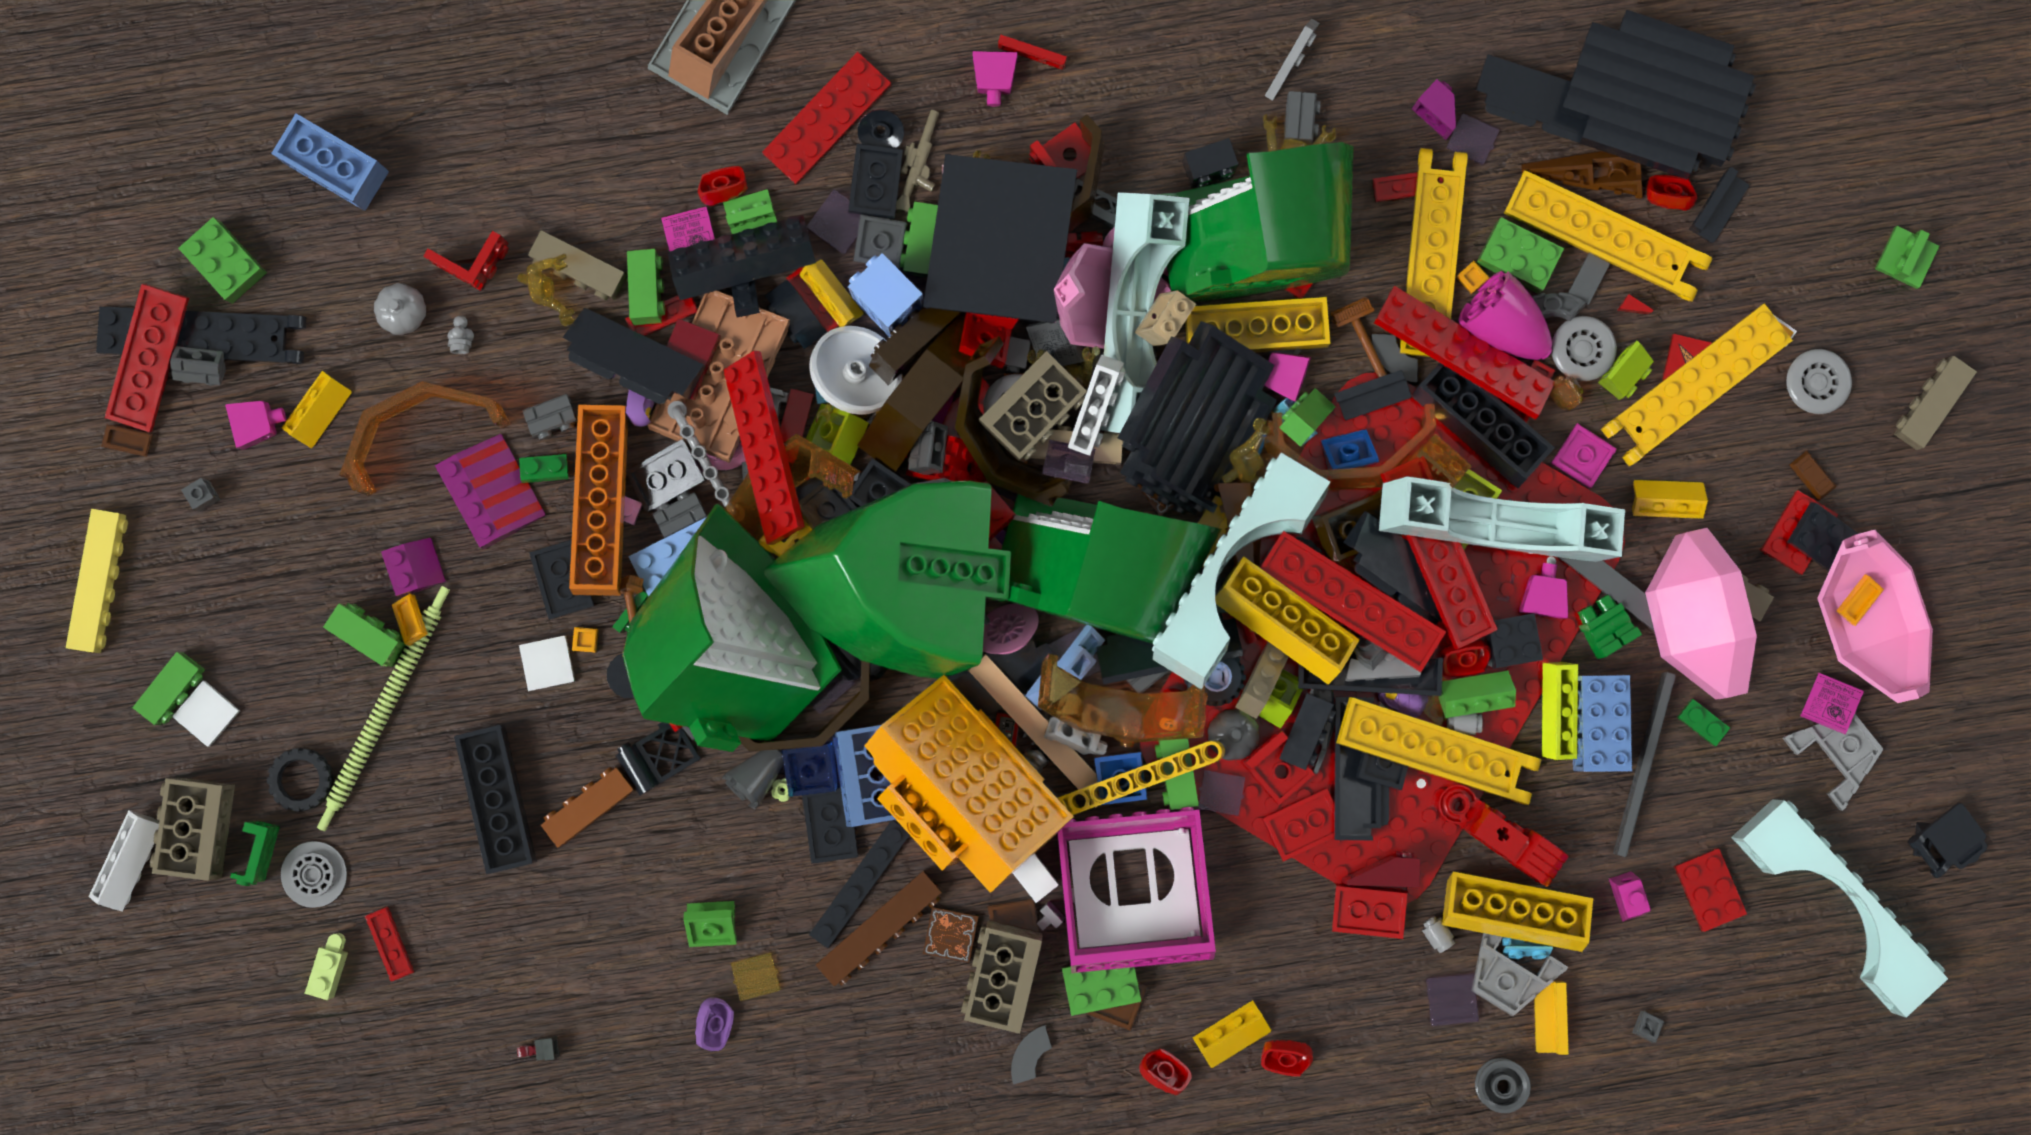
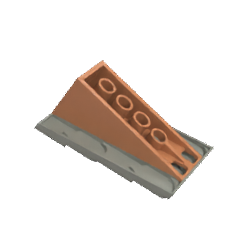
M687 0L648 64V69L728 115L796 0Z

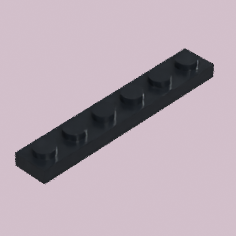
M894 820L890 821L809 935L826 948H829L909 837V833Z

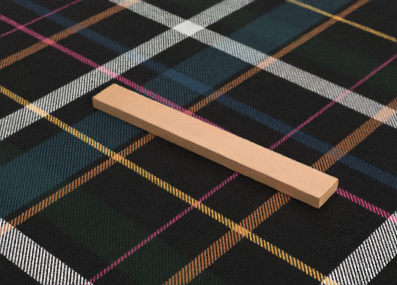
M986 654L982 656L981 663L978 666L968 669L1078 790L1098 783L1097 774L1075 750L1056 740L1051 741L1044 738L1049 722Z

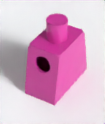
M973 51L978 93L987 94V106H1001V94L1011 93L1017 64V52Z
M1272 352L1269 362L1274 364L1275 367L1264 386L1290 400L1296 401L1311 357Z
M265 401L225 405L236 448L241 450L277 435L275 424L286 421L283 408L271 410L269 403Z
M1543 563L1541 576H1530L1519 613H1535V615L1559 619L1568 618L1567 581L1555 578L1556 564Z
M1633 872L1608 878L1622 921L1645 915L1651 911L1642 882Z

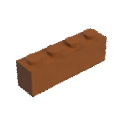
M609 767L600 774L601 780L595 784L591 781L581 789L583 793L577 798L574 795L562 803L564 808L559 812L553 810L544 817L545 822L541 824V827L557 848L562 847L636 790L620 767L615 769Z

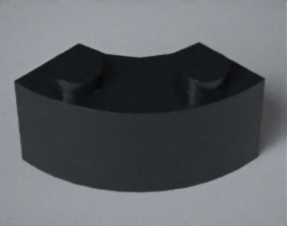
M788 279L765 295L770 302L767 306L770 312L789 319L790 325L788 328L790 331L787 334L794 344L799 342L805 349L827 333Z

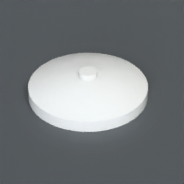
M858 326L838 327L821 337L812 351L809 365L812 381L817 391L827 402L842 411L852 414H871L881 409L885 401L902 381L901 374L890 385H887L869 367L872 359L870 355L875 351L874 347L884 339L883 337L869 329Z

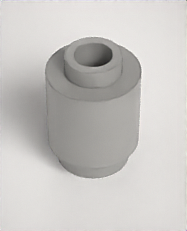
M1475 713L1447 718V729L1466 735L1481 733L1482 714Z
M1433 916L1423 923L1425 927L1422 929V932L1432 947L1437 949L1439 953H1442L1455 944L1452 939L1454 936L1447 926L1442 925L1443 919L1441 917L1436 919Z

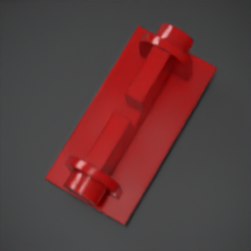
M1097 231L1081 232V240H1077L1076 233H1069L1065 258H1071L1084 243L1103 246L1102 233H1097Z

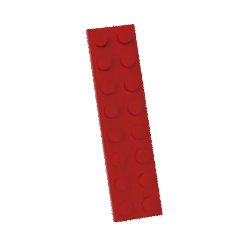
M1396 286L1390 291L1374 321V324L1535 420L1540 415L1555 384V381L1510 354L1480 340L1463 326Z
M752 351L723 369L766 545H774L803 529L805 525L761 351Z
M1423 455L1380 474L1383 483L1404 477L1434 480ZM1406 535L1454 649H1459L1498 630L1461 543Z
M1285 531L1282 532L1260 567L1315 608L1420 673L1446 631Z

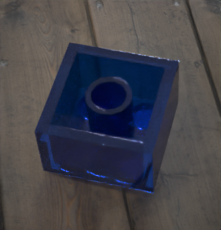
M827 741L823 746L782 750L789 797L833 792L840 787L833 741Z

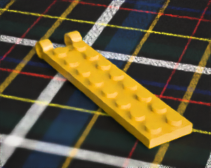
M1420 148L1405 292L1451 319L1468 154L1464 152L1454 153L1453 171L1431 169L1433 149ZM1441 177L1444 182L1438 183L1437 179ZM1400 340V353L1430 357Z
M1526 170L1523 171L1504 211V214L1587 253H1591L1691 302L1694 300L1698 290L1680 281L1688 263L1690 262L1699 269L1708 270L1712 261V257L1686 246ZM1673 264L1678 266L1676 271L1672 269Z
M1764 303L1604 425L1601 431L1607 439L1615 435L1622 428L1627 431L1636 443V446L1625 453L1622 458L1628 466H1631L1793 340ZM1637 426H1640L1642 429L1640 433L1636 431Z
M1349 697L1336 742L1337 744L1524 805L1530 804L1532 793L1515 788L1520 769L1523 767L1539 771L1542 761L1539 758L1353 697ZM1506 770L1509 771L1508 777L1505 776Z

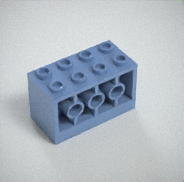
M298 114L294 115L271 153L287 166L366 211L389 173L377 160Z
M1630 675L1578 676L1577 759H1573V771H1632Z
M881 725L836 732L832 736L847 827L896 820L881 802L878 804L877 801H874L876 792L878 791L879 795H881L891 783L874 765V758L867 754L864 746ZM873 768L875 769V771H878L879 776L876 777V781H874V778L870 777V773L873 771Z

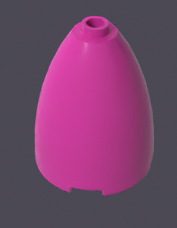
M1500 271L1485 281L1477 289L1479 292L1472 299L1471 305L1466 303L1460 313L1459 323L1480 340L1510 355L1539 360L1547 358L1552 352L1550 331L1540 308L1525 287L1509 271L1507 273Z

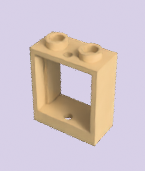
M1178 290L1161 293L1135 333L1153 346L1167 344L1171 336L1175 337L1196 303ZM1153 313L1156 314L1155 319L1152 318Z

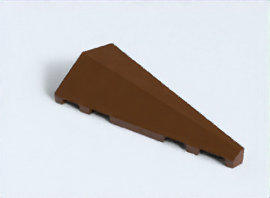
M1604 151L1521 164L1522 173L1526 170L1547 181L1549 179L1559 180L1565 185L1597 191L1600 188L1614 191V194L1617 195L1626 193L1635 195V198L1638 199L1642 198L1641 164Z
M1219 483L1214 485L1215 492L1220 491L1223 503L1219 506L1220 511L1225 513L1227 518L1226 534L1235 515L1240 517L1241 507L1248 496L1253 497L1255 484ZM1261 538L1239 550L1233 556L1234 564H1237L1244 556L1259 567Z

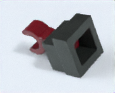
M557 1035L538 1038L535 1040V1045L519 1046L517 1048V1056L536 1055L537 1060L545 1061L560 1057Z

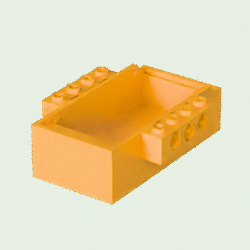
M945 675L941 676L882 724L864 745L872 754L874 765L891 783L877 798L942 871L958 857L990 893L1074 817L1044 785L1043 781L1045 779L986 714L981 709L977 711Z

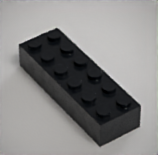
M803 215L792 216L786 220L767 223L764 226L745 229L739 233L723 235L717 239L701 241L695 245L676 248L668 252L672 279L680 301L816 263Z
M1441 363L1437 365L1411 395L1517 489L1555 448L1495 395Z
M496 725L454 736L486 875L536 863L535 850L505 725Z

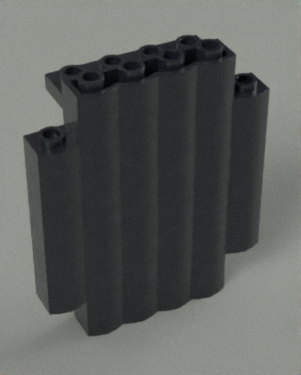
M1626 10L1619 30L1592 22L1560 113L1586 122L1580 144L1688 179L1691 172L1696 173L1698 166L1700 169L1708 171L1712 164L1722 167L1726 160L1730 161L1734 152V147H1731L1732 140H1737L1742 126H1739L1738 123L1740 117L1744 118L1749 105L1745 104L1747 96L1751 97L1753 95L1756 83H1753L1754 75L1730 68L1736 57V53L1733 52L1734 45Z
M1200 321L1189 344L1171 336L1117 437L1123 442L1122 447L1131 451L1120 472L1126 477L1124 481L1134 487H1137L1138 484L1141 485L1142 492L1152 497L1154 494L1158 495L1156 500L1167 506L1170 503L1174 504L1172 509L1183 515L1186 512L1196 515L1197 511L1203 513L1204 510L1214 513L1218 505L1205 499V496L1214 499L1215 496L1221 498L1220 491L1215 492L1214 485L1234 482L1277 401L1262 391L1275 365L1215 326Z

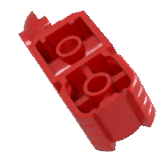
M1464 785L1450 786L1440 796L1439 809L1441 815L1447 821L1459 825L1464 831L1539 884L1548 887L1569 857L1564 851L1537 832L1528 828L1523 829L1518 824L1512 823L1509 820L1505 821L1506 816L1477 799L1472 790ZM1459 797L1461 799V806L1459 809L1454 810L1452 808V801Z

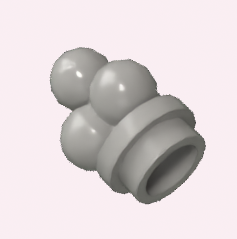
M459 315L454 318L453 324L455 327L448 332V347H450L451 353L468 354L469 348L472 347L471 341L474 338V333L466 328L468 324L467 319Z

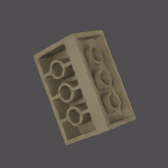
M1046 351L979 419V423L1019 462L1022 458L1027 461L1036 452L1034 446L1039 441L1044 444L1053 434L1051 429L1055 425L1061 427L1070 417L1068 412L1072 408L1076 411L1083 404L1087 391ZM1048 389H1056L1058 397H1048ZM1031 406H1040L1042 414L1033 415L1031 413ZM1014 423H1024L1023 428L1025 431L1016 432L1014 430Z
M186 778L165 779L160 790V795L163 797L162 806H159L157 811V820H160L159 827L154 833L153 840L156 848L150 860V867L153 868L152 874L206 881L222 878L235 785Z
M989 920L986 926H981L978 943L982 944L981 949L976 948L972 966L976 967V971L970 972L967 990H971L970 995L965 994L961 1013H965V1021L1020 1034L1043 933ZM1006 949L1010 954L1004 956L999 951ZM1000 972L1005 977L996 978L994 974ZM996 996L999 1000L991 1001L989 997Z

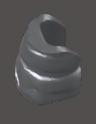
M1028 748L1023 756L1040 774L1043 771V767L1049 763V758L1047 757L1046 759L1044 757V752L1040 748L1036 750Z

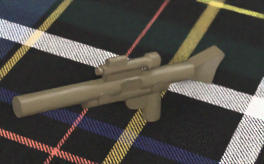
M935 110L930 111L918 148H914L915 143H911L910 147L906 146L903 155L906 158L900 173L907 174L908 166L911 169L902 195L896 202V211L908 212L909 208H911L910 197L914 186L920 185L930 192H933L936 187L935 183L928 180L930 169L925 165L932 144L929 142L939 116V112Z

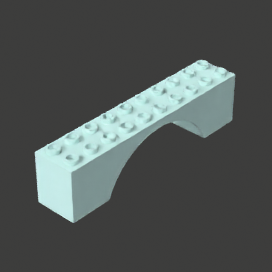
M1118 193L1104 356L1123 362L1121 371L1125 372L1121 386L1116 384L1114 392L1118 393L1114 406L1109 405L1107 413L1111 415L1107 426H1102L1101 430L1121 432L1157 364L1153 346L1137 335L1135 331L1153 305L1156 289L1164 269L1172 257L1185 247L1189 198L1154 194Z
M1283 453L1277 459L1272 458L1266 468L1268 471L1264 476L1265 478L1260 477L1254 486L1253 497L1248 496L1244 501L1240 517L1235 515L1232 519L1228 535L1223 534L1216 545L1215 555L1210 554L1204 563L1205 567L1202 575L1198 573L1191 583L1190 593H1184L1178 603L1180 606L1177 613L1172 612L1166 621L1165 632H1159L1153 641V660L1200 689L1204 687L1226 653L1230 640L1219 619L1215 602V586L1223 568L1239 550L1260 538L1282 534L1283 531L1302 535L1326 497L1330 481Z
M1404 477L1383 483L1379 531L1597 562L1622 557L1625 509L1585 503L1550 504L1494 499L1460 491L1454 488L1452 483Z
M1772 799L1731 838L1764 873L1776 875L1793 870L1812 871L1831 880L1848 895L1861 916L1866 934V960L1860 979L1891 1013L1908 1017L1948 980L1943 974L1945 969L1937 961L1934 960L1932 962L1927 956L1928 950L1919 942L1916 944L1910 938L1912 933L1904 925L1899 926L1894 920L1896 918L1895 914L1889 908H1883L1878 903L1880 898L1872 890H1866L1862 885L1864 882L1862 878L1854 871L1851 873L1845 867L1847 862L1839 854H1833L1829 849L1831 847L1829 842L1822 836L1818 837L1813 832L1814 826L1807 819L1804 818L1802 820L1797 814L1798 809L1792 802Z

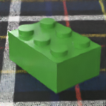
M214 217L178 248L215 290L232 304L267 273L223 223Z
M1501 217L1496 222L1476 263L1494 273L1500 271L1507 273L1509 271L1525 288L1540 294L1544 290L1564 248Z
M339 603L323 628L381 666L393 667L406 647L401 633L394 629H385L383 627L385 625L384 622L374 616H365V610L354 603L353 605L347 603V605Z
M1071 965L1062 967L1071 1016L1141 1002L1135 967L1071 973Z

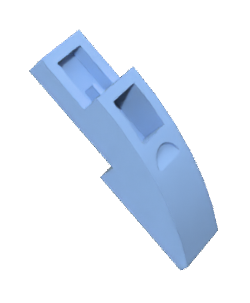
M1086 625L1059 661L1053 659L1025 696L1039 710L1054 703L1072 689L1097 662L1093 658L1097 652L1096 647L1101 646L1105 640L1092 626Z

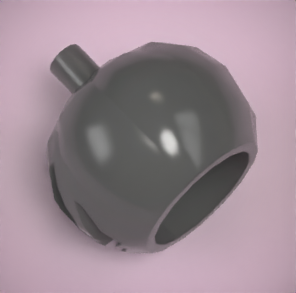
M1237 708L1224 709L1210 722L1208 741L1216 740L1223 744L1225 748L1223 759L1230 761L1243 760L1250 756L1258 747L1260 740L1259 725L1254 717ZM1210 745L1211 749L1218 754V748L1215 745Z

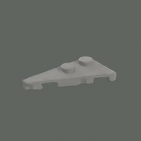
M1311 19L1306 24L1265 94L1267 98L1273 101L1294 65L1297 67L1300 65L1305 56L1302 53L1306 45L1310 47L1317 36L1314 32L1320 24L1319 22Z

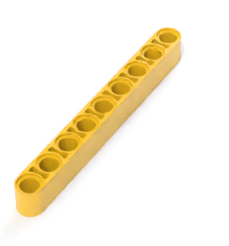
M1209 741L1058 797L1057 799L1074 815L1217 762L1223 758L1225 748L1219 741ZM1210 745H1215L1218 748L1219 753L1216 758H1211L1207 754V749ZM1188 753L1196 757V764L1194 766H1189L1185 762V756ZM1166 761L1171 762L1174 766V771L1170 775L1166 774L1163 770V764ZM1143 770H1148L1152 774V779L1149 783L1144 782L1141 778ZM1121 778H1126L1130 783L1127 791L1122 790L1119 786ZM1100 786L1105 787L1108 791L1105 799L1100 798L1097 794ZM1078 794L1083 795L1086 799L1084 807L1076 804L1075 799Z

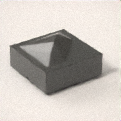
M1640 1011L1632 1033L1652 1043H1656L1664 1021L1645 1011Z

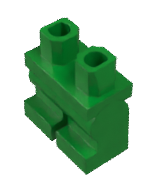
M1609 594L1596 601L1601 613L1596 615L1591 605L1578 612L1583 623L1579 628L1584 632L1585 638L1597 659L1609 656L1623 647V645L1642 635L1638 627L1633 626L1622 603L1616 604Z

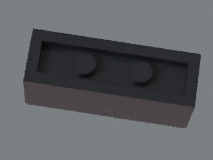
M1729 167L1723 173L1689 228L1690 231L1710 243L1715 242L1749 187L1748 183L1736 177L1739 171L1732 167Z
M1402 370L1334 393L1345 420L1356 418L1412 397Z

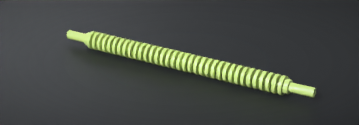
M441 586L432 606H428L427 610L424 609L423 613L426 616L421 615L427 631L426 636L429 637L432 636L429 630L434 631L436 629L432 624L438 625V622L434 620L440 621L441 619L440 609L450 589ZM426 636L408 646L409 649L404 648L403 651L407 654L401 653L400 657L404 658V660L398 659L397 661L401 666L395 665L398 671L393 670L392 674L395 676L390 675L389 677L392 682H386L390 687L384 686L383 688L387 693L381 692L380 695L384 698L379 697L377 700L381 704L376 703L374 706L378 709H372L375 715H369V718L373 720L367 719L366 723L369 726L364 725L363 727L367 731L362 730L360 733L364 737L358 736L357 739L361 742L356 741L354 744L358 748H352V751L355 753L350 752L349 756L351 758L346 760L349 764L344 763L343 765L347 770L341 769L340 772L343 775L339 774L337 777L341 781H335V784L338 786L333 785L331 788L335 792L330 791L329 795L332 797L327 796L326 798L327 808L317 826L318 829L326 831L335 811H339L340 807L343 808L344 804L342 802L347 800L344 796L349 797L350 793L348 791L353 789L350 785L354 786L356 783L352 779H358L356 774L360 775L361 770L358 768H364L361 762L365 764L367 762L363 757L369 758L370 754L367 752H372L373 750L369 746H375L376 743L373 741L377 742L379 739L375 735H381L378 729L383 731L384 727L381 724L386 725L387 721L384 718L389 719L390 717L386 713L391 714L393 712L389 707L395 708L396 705L392 703L398 702L395 696L400 697L401 693L398 691L403 692L404 690L401 685H407L403 680L409 681L410 679L406 674L412 675L413 672L409 669H415V666L412 665V663H418L415 657L420 659L421 655L418 652L422 654L424 652L420 647L426 648L427 646L423 641L429 642L430 640Z

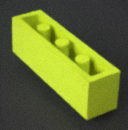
M1567 662L1543 663L1542 757L1554 760L1577 759L1578 664Z

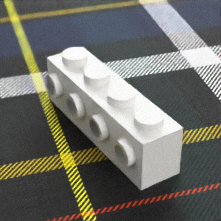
M1101 355L1095 367L1068 448L1089 456L1094 446L1099 448L1103 438V434L1100 433L1101 427L1107 426L1111 415L1107 413L1109 405L1114 406L1118 393L1114 392L1116 384L1121 386L1125 372L1121 371L1123 362Z
M128 811L90 892L89 897L95 903L123 912L125 905L131 899V892L135 884L140 880L143 866L151 856V849L154 845V833L159 827L157 820L140 813Z

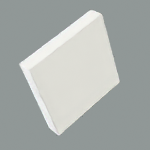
M566 636L519 645L528 691L576 682Z
M202 681L172 717L207 747H210L239 714L240 710L209 683Z

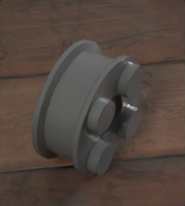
M1506 1058L1489 1060L1477 1072L1475 1078L1476 1094L1484 1105L1495 1112L1511 1113L1518 1110L1526 1103L1530 1094L1531 1087L1527 1073L1512 1060ZM1500 1080H1507L1508 1088L1503 1092L1498 1091V1082Z

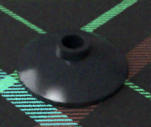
M884 109L872 110L861 118L858 124V138L863 145L896 149L903 140L904 126L900 118L893 112ZM884 126L885 130L880 131L877 127Z

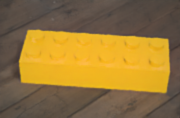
M1327 297L1195 306L1185 321L1188 344L1200 321L1215 326L1255 353L1327 348L1330 345Z
M1244 556L1231 570L1215 595V602L1219 607L1328 685L1342 671L1360 640Z
M1452 872L1447 880L1442 925L1582 952L1589 944L1593 898Z

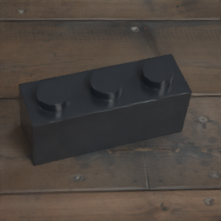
M1307 693L1279 759L1304 770H1307L1308 766L1313 767L1318 757V754L1315 753L1317 745H1323L1328 733L1324 731L1327 722L1332 723L1337 710L1333 709L1335 703L1312 693Z

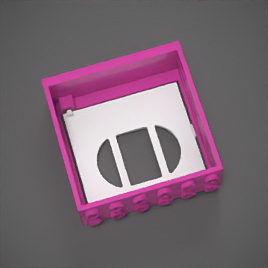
M1193 807L1181 808L1180 812L1171 813L1170 810L1164 809L1147 815L1146 812H1136L1130 817L1114 814L1110 815L1109 819L1099 820L1097 816L1087 817L1085 821L1079 822L1071 819L1057 833L1071 973L1214 959L1216 949L1199 810H1194ZM1188 829H1191L1203 937H1201L1200 935L1198 908ZM1067 841H1069L1071 867H1072V877H1073V887H1074V888H1072V889H1071L1070 870H1069V861H1068ZM1144 848L1146 850L1151 903L1119 906L1113 852ZM1153 849H1157L1165 854L1174 869L1172 889L1161 901L1158 900ZM1102 854L1106 855L1110 906L1102 903L1095 896L1090 886L1091 868L1096 859ZM1073 903H1075L1080 949H1077Z

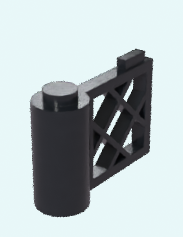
M661 722L658 724L660 729L633 745L628 742L617 749L619 753L616 755V758L639 796L700 760L699 755L682 728L678 730L680 734L678 743L664 740L666 731L672 727L669 723ZM662 734V738H661V739L655 738V737H657L658 735ZM681 737L686 745L680 744ZM650 740L660 742L657 756L648 754L642 745ZM663 743L677 746L674 759L660 757ZM679 747L689 749L694 758L687 762L677 761ZM650 757L656 758L655 765L653 764ZM659 759L673 762L671 771L661 777L657 770ZM675 763L681 764V766L674 769Z

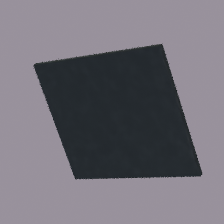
M945 154L923 307L927 309L933 308L1048 322L1050 324L1056 323L1057 305L1054 288L1064 268L1077 169Z

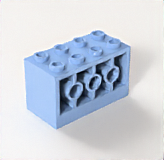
M882 253L879 257L874 255L866 263L867 268L862 273L858 271L849 280L851 284L848 288L857 305L890 337L892 330L899 324L904 326L908 321L907 317L914 310L918 309L920 311L923 308L924 298L923 294Z

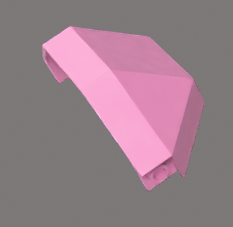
M1084 243L1069 259L1054 288L1060 326L1070 344L1104 349L1113 248ZM1160 278L1154 302L1159 294L1171 292L1170 284ZM1155 313L1152 314L1153 319L1156 318Z
M1708 528L1675 535L1645 592L1660 655L1714 699H1724L1746 694L1749 688L1757 635L1741 570Z
M1876 530L1853 535L1843 540L1817 598L1838 661L1897 703L1918 699L1926 695L1930 691L1933 629L1911 565ZM1864 574H1866L1884 590L1858 624L1853 626L1838 614L1836 610Z

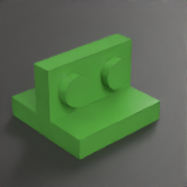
M768 189L723 202L726 219L732 234L742 232L745 229L764 226L767 223L777 222Z
M1896 226L1875 269L1918 289L1926 276L1939 245L1928 241L1927 239L1930 234L1923 230L1913 234Z
M734 901L687 904V912H684V924L689 947L736 945Z

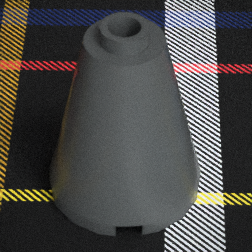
M783 749L759 751L725 773L722 779L727 780L725 782L726 785L742 801L748 799L751 802L748 806L755 810L760 806L787 760L784 757L786 752Z

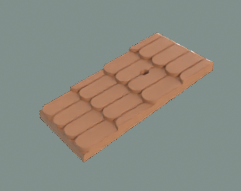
M719 291L704 294L692 324L721 335V339L695 401L674 393L671 401L667 399L664 404L657 403L650 418L651 423L648 424L649 430L676 441L683 439L680 435V427L677 421L668 414L670 403L682 401L687 406L685 418L694 427L695 436L700 445L706 448L707 454L730 463L739 445L740 436L723 369L752 351H761L768 378L778 351L788 332L789 319L759 308L760 313L737 318L732 296Z

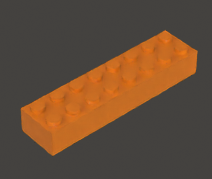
M578 405L569 585L573 595H621L628 440L626 406Z

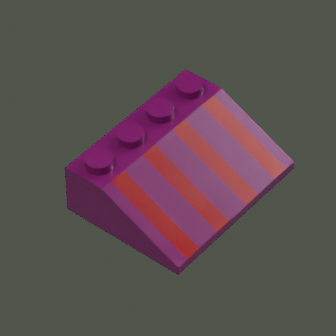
M502 434L463 450L435 465L477 544L482 549H487L546 516L529 483L521 482L520 466Z

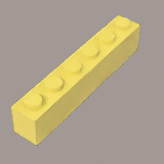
M91 509L66 642V648L101 653V649H104L106 645V635L104 633L111 618L109 606L115 597L113 584L119 575L118 557L123 552V543L121 541L123 533L126 532L128 521L124 514Z

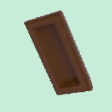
M107 424L101 447L147 457L153 434Z
M1808 450L1789 464L1818 501L1837 487Z

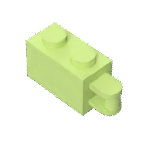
M336 933L329 936L326 946L319 947L305 994L324 1000L334 998L348 952L343 951L346 941L343 934Z

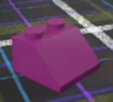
M1436 79L1419 97L1412 110L1441 137L1447 140L1456 128L1455 98L1451 92L1452 88L1446 82H1440Z
M432 538L404 543L381 551L395 595L398 597H404L409 593L413 594L446 582Z

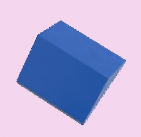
M1367 429L1321 440L1329 476L1372 466L1379 462Z
M1141 752L1094 758L1097 782L1143 766ZM1143 770L1141 773V778L1145 782V775ZM1121 778L1119 786L1122 790L1127 791L1130 783L1126 778ZM1100 786L1098 788L1099 797L1105 799L1108 791L1105 787ZM1144 788L1101 805L1148 799L1147 790Z

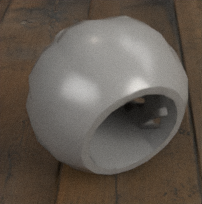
M396 283L380 291L374 302V313L377 323L383 330L393 335H404L414 332L421 325L426 316V305L423 295L417 289L404 283Z

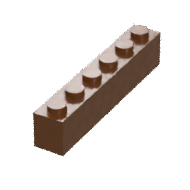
M923 870L816 964L817 968L833 986L838 983L841 986L844 985L852 977L849 974L856 967L858 970H861L870 962L867 957L873 952L878 955L888 946L885 942L891 936L894 939L899 937L905 931L903 926L909 921L912 923L916 922L923 915L922 909L927 905L932 908L941 900L939 895L942 893V890Z

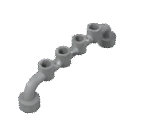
M673 401L668 406L669 416L677 421L680 427V435L687 439L692 448V456L699 460L704 469V477L710 480L716 490L715 497L722 501L726 511L739 522L745 515L744 507L739 503H733L729 496V489L722 484L718 476V469L709 461L706 455V448L700 445L695 436L694 427L685 418L687 414L685 403Z

